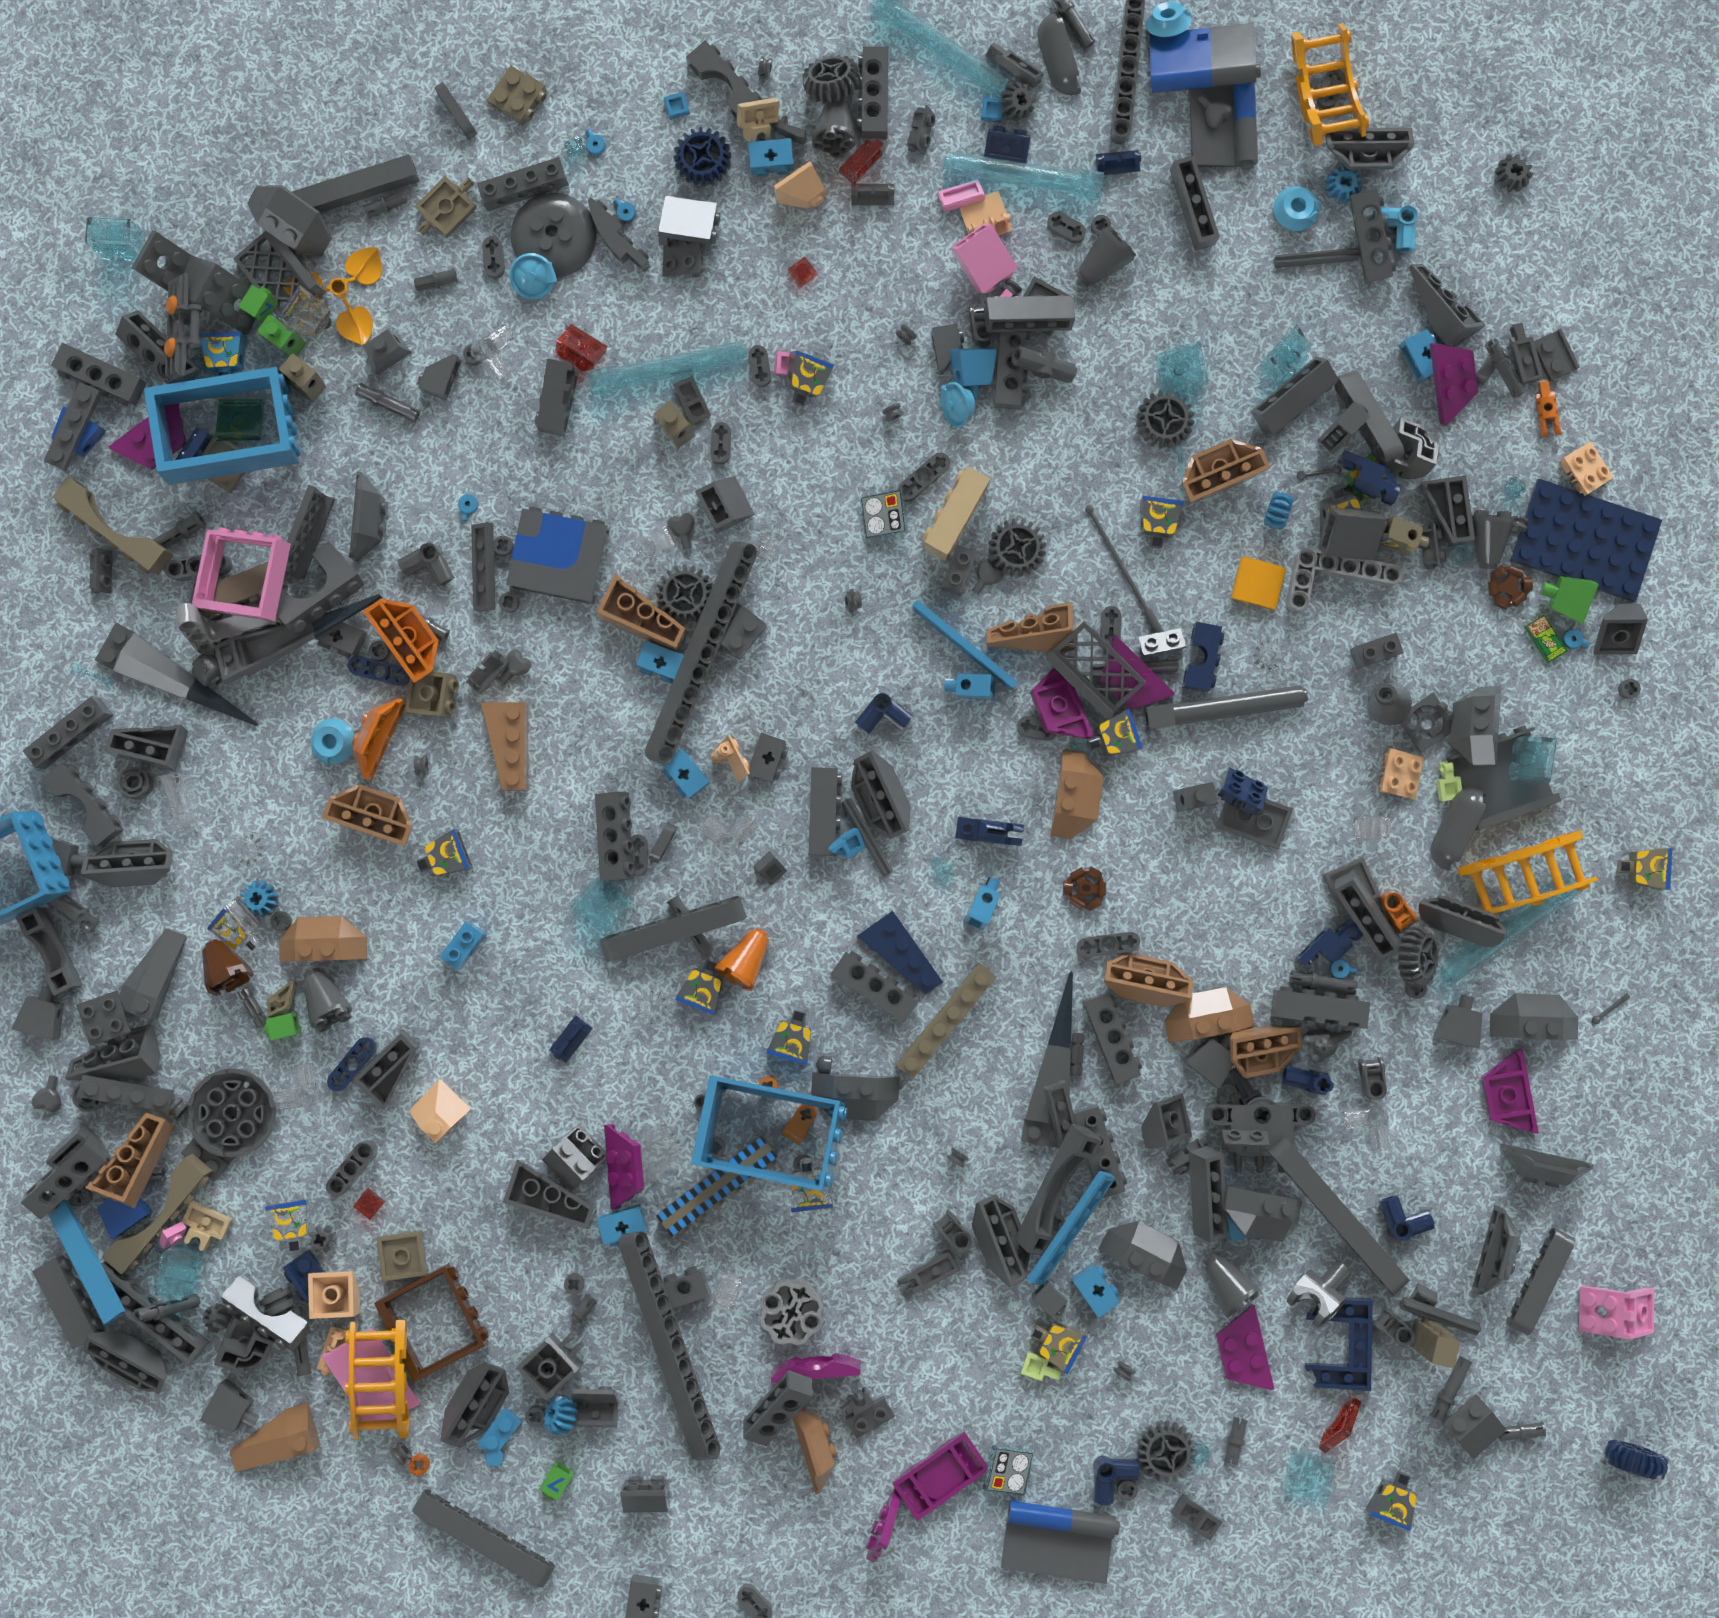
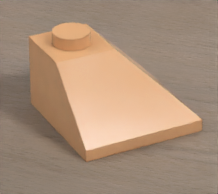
M810 161L774 185L775 198L778 204L808 209L811 206H819L824 201V197H826L825 188Z
M439 1079L409 1112L419 1128L437 1143L449 1133L471 1108Z
M354 1271L308 1274L309 1319L354 1317L360 1313V1290Z

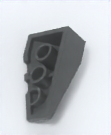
M1412 264L1409 267L1430 322L1442 344L1447 346L1458 345L1485 326V323L1468 305L1463 307L1455 301L1457 295L1453 291L1450 292L1440 287L1442 281L1425 265Z
M169 929L164 930L123 983L119 996L124 1010L149 1020L159 1017L187 935Z
M148 1024L131 1029V1032L126 1033V1038L118 1042L115 1039L108 1041V1045L98 1052L96 1049H93L71 1060L65 1079L67 1081L81 1080L82 1075L107 1079H137L156 1074L161 1055L154 1026Z

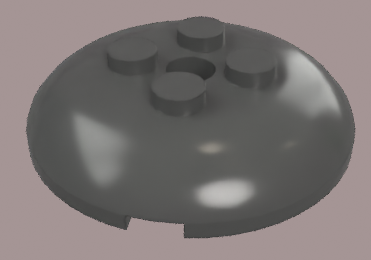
M545 193L530 199L519 209L511 226V244L517 258L527 253L543 256L549 262H552L556 278L570 275L582 268L590 259L596 244V226L589 210L579 200L563 193ZM551 229L558 230L554 237L547 236Z
M224 1069L208 1075L195 1087L188 1102L189 1119L187 1121L194 1139L205 1150L221 1157H239L258 1149L270 1136L276 1120L275 1100L269 1087L258 1076L242 1069ZM231 1107L237 1108L236 1118L230 1115Z

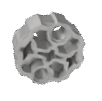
M787 1277L778 1280L775 1285L766 1290L762 1297L760 1315L762 1328L772 1336V1340L779 1344L787 1343L798 1346L806 1343L810 1337L818 1333L822 1326L824 1308L822 1296L810 1282L802 1278L789 1279ZM805 1287L807 1294L803 1293L802 1296H799L797 1289ZM788 1289H790L791 1295L793 1296L791 1302H788V1299L790 1297ZM773 1296L777 1298L778 1304L776 1306H769L766 1299ZM795 1302H797L795 1310L796 1313H793L787 1321V1309L790 1310L794 1306ZM802 1302H806L803 1308H800ZM781 1314L784 1315L782 1320L773 1322V1320L779 1319ZM809 1316L817 1318L818 1323L810 1326L806 1323V1319ZM794 1320L796 1321L794 1324L796 1333H794L793 1328L791 1327ZM782 1327H785L786 1333H783L782 1336H780L778 1334L779 1330H781Z

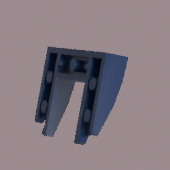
M1345 1297V1303L1329 1321L1349 1322L1348 1364L1305 1363V1368L1307 1371H1313L1317 1380L1313 1385L1316 1388L1371 1391L1372 1298ZM1318 1305L1312 1314L1307 1313L1306 1320L1315 1319L1319 1311Z

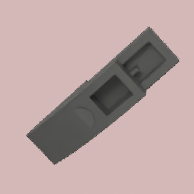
M590 197L588 204L593 221L608 249L622 264L630 259L645 273L650 267L649 256L642 249L636 250L632 246L633 242L626 235L621 236L625 232L622 226L623 221L615 214L611 216L606 211L607 207L600 200L595 201Z

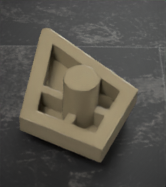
M294 979L267 999L269 1018L289 1011L297 985Z

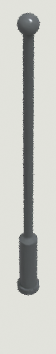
M1086 506V513L1090 514V516L1092 517L1099 532L1101 533L1103 539L1105 540L1107 546L1109 547L1111 553L1113 554L1115 560L1117 561L1119 567L1121 568L1123 574L1125 575L1127 581L1129 582L1131 588L1133 589L1135 595L1137 596L1139 602L1145 610L1144 615L1146 616L1152 629L1155 633L1164 632L1156 616L1154 615L1152 609H1149L1147 607L1145 601L1143 600L1141 594L1139 593L1137 587L1135 586L1133 580L1131 579L1129 573L1127 572L1125 566L1123 565L1121 559L1119 558L1117 552L1115 551L1113 545L1111 544L1109 538L1107 537L1105 531L1103 530L1101 524L1093 512V506Z

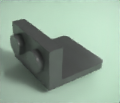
M577 1386L576 1389H571L570 1395L573 1401L577 1403L576 1410H578L574 1427L617 1428L619 1399L615 1390L608 1386H601L598 1390L590 1389L588 1386Z

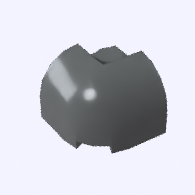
M1401 417L1393 426V429L1403 444L1404 456L1387 462L1384 465L1399 470V478L1418 479L1426 476L1436 466L1438 442H1434L1426 433L1427 428Z
M235 1314L223 1337L214 1365L233 1372L244 1373L263 1365L275 1340L270 1336L265 1338L257 1331V1327L246 1325L241 1321V1316Z

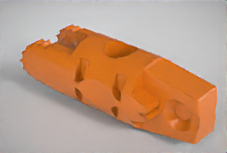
M1549 381L1539 382V394L1535 395L1541 438L1547 437L1548 429L1546 422L1553 421L1555 435H1562L1555 391L1550 392ZM1544 407H1549L1550 411H1546Z

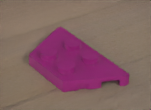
M1430 343L1440 424L1447 425L1478 393L1473 350Z
M180 403L165 406L172 454L176 453L186 444L183 420L179 410ZM148 417L108 446L112 451L151 470L156 468Z
M1117 635L1113 637L1111 647L1146 681L1124 703L1129 710L1172 697L1175 694ZM1106 661L1101 672H1106ZM1109 661L1108 672H1122V665L1118 661ZM1100 676L1099 681L1106 687V676ZM1108 676V687H1121V676ZM1124 676V687H1134L1138 683L1133 676ZM1110 691L1116 698L1121 699V691Z
M1053 667L1030 692L1045 732L1083 739L1094 737L1075 688Z
M1517 1049L1481 1076L1488 1116L1491 1121L1537 1134L1539 1131L1523 1049Z
M614 1124L604 1125L610 1206L611 1210L621 1208L624 1202L630 1201L634 1198L635 1194H639L644 1190L641 1145L635 1140H631L626 1133H619L615 1130Z
M1253 1304L1247 1307L1248 1309L1240 1316L1234 1318L1228 1326L1216 1333L1226 1379L1274 1390L1257 1312Z
M895 1487L886 1506L883 1505L880 1511L879 1520L874 1521L870 1533L873 1535L869 1537L865 1547L868 1549L866 1559L873 1563L882 1554V1549L886 1550L889 1544L901 1499Z

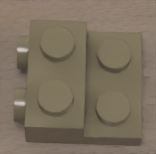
M510 65L487 98V102L523 126L526 121L529 122L533 118L534 109L538 103L542 104L545 101L547 90L544 84Z
M431 672L416 683L409 677L404 712L451 719V714L456 710V704L453 701L454 692H457L459 689V682L456 680L457 676L449 673Z

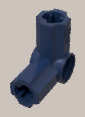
M880 693L873 698L854 723L870 734L884 716L900 730H903L913 715L889 695ZM881 696L888 699V706L885 709H879L876 706L877 698Z
M1286 1066L1283 1072L1282 1084L1302 1088L1305 1091L1320 1095H1326L1327 1092L1333 1090L1334 1083L1330 1080L1329 1073L1312 1069L1308 1071L1293 1066Z
M1398 1195L1378 1201L1387 1223V1233L1393 1239L1406 1241L1412 1236L1435 1228L1433 1218L1428 1210L1406 1217ZM1401 1224L1404 1230L1402 1235L1398 1236L1396 1228Z
M1104 1455L1097 1457L1093 1463L1095 1470L1094 1503L1109 1505L1114 1502V1480H1138L1140 1474L1138 1459H1116ZM1103 1466H1110L1108 1471L1100 1472Z

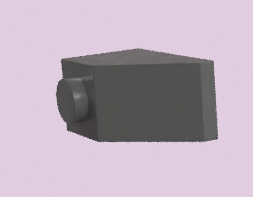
M957 323L934 327L931 330L939 375H943L951 364L950 349H961V343H964L963 330L958 329Z
M452 354L425 367L424 372H421L418 377V388L425 394L447 401L461 362L459 357Z

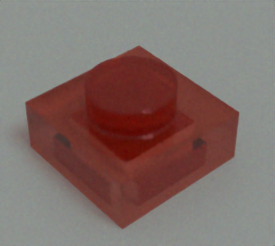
M805 256L788 269V272L800 288L818 276V273Z
M367 1188L353 1207L371 1220L386 1201L370 1188Z

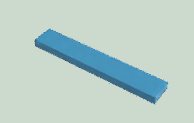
M918 599L912 605L914 612L1010 691L1018 684L1015 679Z
M1103 1171L1098 1172L1027 1277L1031 1284L1044 1285L1115 1180L1113 1175Z
M63 1199L58 1204V1209L49 1218L103 1324L108 1325L126 1311L69 1200L65 1201Z

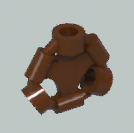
M1501 565L1490 573L1491 579L1488 582L1489 596L1493 597L1494 605L1502 609H1508L1511 606L1517 607L1527 599L1528 593L1533 590L1532 578L1527 577L1524 574V570L1512 565L1510 567ZM1507 572L1508 577L1505 581L1501 583L1496 581V579ZM1518 579H1521V580H1520V584H1521V591H1522V592L1518 591V587H1517V580H1518ZM1500 592L1507 594L1511 597V601L1508 598L1498 596Z
M1091 866L1085 869L1081 867L1071 872L1070 877L1063 881V895L1070 900V904L1080 910L1084 908L1091 911L1101 906L1103 897L1106 896V882L1103 880V873ZM1088 874L1098 880L1096 884L1090 883L1085 879V875ZM1072 881L1078 885L1076 895H1072ZM1094 893L1098 896L1090 902L1085 903V898L1090 894Z

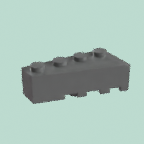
M1280 986V990H1273L1271 1016L1367 1029L1370 1002L1359 1001V996L1345 994L1344 999L1337 998V993L1324 992L1323 996L1315 995V990L1302 989L1301 993L1293 992L1292 987Z

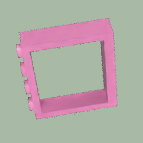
M221 527L218 531L207 529L192 604L197 609L275 621L291 544L282 541V536L273 534L265 537V534L252 532L251 535H247L248 532L234 529V533H231L229 529ZM225 542L271 548L259 608L213 601Z

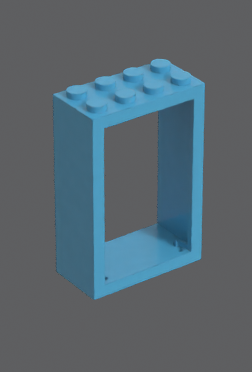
M277 367L144 388L158 474L168 485L299 464L298 456H301V449L299 443H296L295 435H298L296 423L293 422L291 415H294V408L288 398V394H291L289 382L285 379V375L281 374ZM271 388L280 443L173 461L165 411L166 405Z
M39 811L11 812L0 818V839L15 832L17 833L40 889L39 893L1 910L0 926L34 907L43 906L71 892L69 880L64 875L60 858L56 855L52 845L53 841L47 833L44 819Z
M710 1075L691 1164L828 1192V1188H832L834 1182V1175L831 1173L833 1165L836 1166L838 1162L839 1152H836L837 1143L841 1144L843 1130L840 1128L842 1121H846L848 1108H845V1103L837 1100ZM729 1089L829 1109L828 1114H832V1122L820 1176H815V1180L713 1159V1154L710 1153L723 1093H726V1090Z

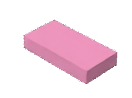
M978 179L937 192L944 213L985 200V194Z

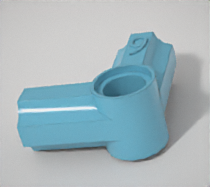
M1406 205L1402 208L1381 207L1382 215L1387 217L1388 228H1396L1395 251L1399 253L1414 252L1416 220L1418 218L1416 208L1411 205ZM1407 215L1410 217L1411 221L1406 222L1402 219L1401 216Z

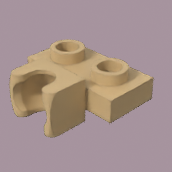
M770 98L737 105L736 125L743 128V136L747 141L756 142L758 134L763 136L765 140L770 139L771 126L769 123L778 122L779 100Z
M192 1201L182 1220L184 1224L191 1227L184 1239V1243L189 1244L198 1237L201 1242L199 1250H207L213 1237L219 1240L225 1238L233 1218Z

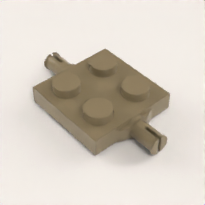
M444 176L415 205L416 209L426 220L417 230L424 236L433 227L448 238L477 208L466 194L474 185V182L468 177L458 186Z

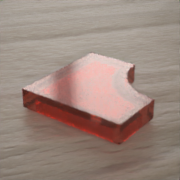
M1353 1398L1341 1407L1335 1420L1323 1432L1319 1444L1321 1451L1326 1453L1351 1435L1361 1405L1360 1400Z

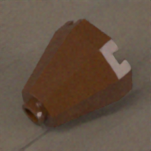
M218 939L207 942L202 950L205 987L209 994L215 996L221 995L220 991L224 989L226 993L235 990L249 982V976L252 977L254 975L251 967L231 947L224 943L225 941H218Z

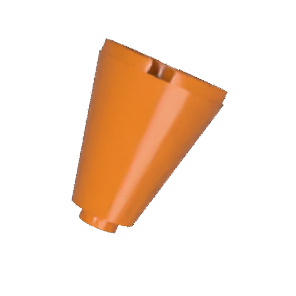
M756 928V930L751 929L716 964L714 970H718L717 973L734 985L736 983L743 984L742 989L752 991L769 943L768 934L759 928Z

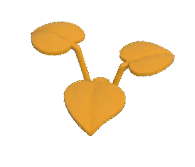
M377 247L363 248L352 253L346 260L345 270L353 277L345 278L344 280L342 278H334L327 285V288L324 289L325 293L331 291L336 298L342 299L348 310L341 312L337 317L336 327L338 332L345 339L359 345H364L369 340L373 321L369 311L363 306L351 309L346 299L349 293L347 284L354 282L356 279L363 285L374 284L378 281L382 273L380 250ZM310 271L321 287H323L320 276ZM293 277L284 282L292 283ZM284 287L290 297L291 287ZM304 288L300 289V295L307 293ZM311 299L304 307H314Z

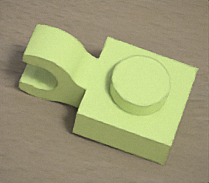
M1448 761L1440 762L1439 771L1442 778L1436 779L1439 801L1444 802L1452 800L1462 790L1461 777L1454 776L1453 763H1448Z
M1028 1351L1021 1374L1040 1381L1043 1380L1044 1375L1059 1380L1062 1371L1057 1367L1047 1365L1049 1360L1044 1356Z

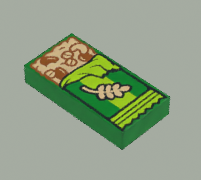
M1545 615L1524 626L1547 663L1567 652V649Z

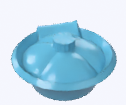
M1176 1L1165 2L1154 8L1152 15L1146 21V28L1155 36L1173 37L1181 34L1190 26L1192 15L1182 4Z
M1293 186L1279 193L1274 202V214L1277 221L1284 228L1292 231H1301L1316 224L1321 204L1311 191L1304 187Z
M535 253L523 254L515 259L511 265L509 272L510 283L515 292L523 298L530 300L541 299L550 293L554 283L557 282L552 262H549L541 255Z
M950 382L947 385L941 386L939 405L942 406L946 420L953 427H963L975 411L973 394L969 389L962 387L956 382Z
M332 718L320 722L311 735L312 754L327 766L344 762L353 753V730L347 723L339 719Z

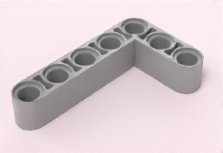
M1305 548L1298 552L1293 560L1286 606L1293 613H1298L1308 606L1315 573L1391 587L1402 580L1403 571L1395 564L1374 560L1326 556L1321 550ZM1301 555H1307L1310 563H1302ZM1323 559H1328L1330 561V569H1327L1323 566ZM1344 563H1349L1352 566L1351 573L1344 570ZM1366 567H1370L1373 570V577L1366 575ZM1387 571L1394 573V581L1387 578ZM1297 576L1305 578V586L1298 584ZM1293 597L1301 599V607L1293 604Z
M185 603L176 608L179 630L198 653L206 655L215 653V645L233 636L282 625L277 618L275 621L242 616H232L209 623L193 604Z

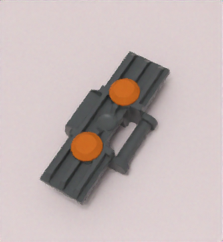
M183 273L168 283V299L166 302L167 337L164 351L166 353L165 377L170 383L185 376L186 353L188 349H197L201 346L199 329L200 313L203 307L198 304L189 303V273ZM183 324H190V337L184 336Z

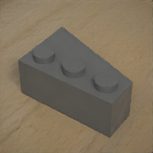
M547 358L543 388L539 398V412L535 415V425H537L536 427L540 432L565 437L579 375L572 363Z
M1466 475L1421 482L1419 487L1439 527L1442 528L1449 546L1472 544L1475 541Z
M182 725L170 727L153 726V728L141 729L139 727L111 729L104 750L114 757L175 772L188 730Z
M402 1029L355 1075L353 1081L384 1111L419 1043Z

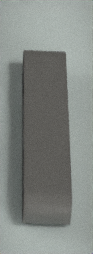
M1354 370L1337 376L1339 381L1334 384V389L1345 408L1347 409L1355 401L1357 404L1364 405L1371 416L1359 428V431L1380 464H1385L1403 457L1404 447L1360 373Z
M1552 1228L1548 1234L1550 1236L1549 1238L1546 1237L1539 1251L1540 1256L1536 1258L1529 1272L1531 1275L1529 1278H1526L1521 1288L1520 1298L1517 1297L1510 1311L1512 1314L1506 1320L1508 1326L1526 1335H1530L1533 1332L1575 1245L1574 1237L1556 1228Z

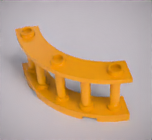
M1342 23L1338 24L1339 34L1311 40L1303 38L1300 32L1291 33L1293 63H1297V70H1299V75L1295 76L1301 110L1304 122L1310 123L1311 129L1308 130V134L1314 146L1323 145L1322 137L1327 133L1358 128L1359 133L1363 137L1366 136V128L1369 127L1368 115L1364 113L1357 96L1358 83L1356 79L1353 80L1348 47V43H1351L1350 30H1347ZM1339 43L1341 60L1312 66L1306 64L1305 52L1308 49ZM1343 69L1345 84L1315 90L1310 88L1308 78L1312 74ZM1347 92L1350 105L1320 111L1315 109L1313 101L1316 98ZM1351 113L1354 118L1326 125L1320 121L1321 119Z
M1581 830L1565 833L1542 841L1541 844L1511 851L1509 854L1475 861L1457 868L1460 876L1469 874L1470 878H1473L1483 910L1496 916L1497 912L1530 903L1532 907L1545 903L1544 899L1573 889H1577V891L1590 888V883L1598 880L1597 876L1584 877L1574 848L1576 846L1575 841L1583 839ZM1561 846L1566 850L1576 879L1575 882L1567 885L1563 883L1553 854L1555 853L1554 849ZM1540 853L1542 857L1545 856L1556 888L1543 893H1539L1529 861H1531L1530 856ZM1514 861L1520 864L1531 895L1514 901L1504 872V864ZM1490 868L1496 874L1505 900V904L1494 907L1491 906L1481 876L1483 870Z
M396 1320V1328H392V1331L357 1332L356 1323L350 1322V1330H346L345 1337L346 1344H349V1381L345 1383V1395H349L351 1419H349V1433H353L354 1440H359L360 1430L394 1429V1431H398L399 1438H409L410 1415L408 1400L405 1401L407 1381L404 1363L402 1364V1359H406V1321ZM391 1340L395 1342V1354H391V1357L356 1358L357 1341ZM391 1366V1368H395V1380H391V1382H356V1367ZM391 1391V1394H395V1402L390 1405L358 1406L357 1393ZM392 1414V1416H396L393 1420L360 1421V1415Z

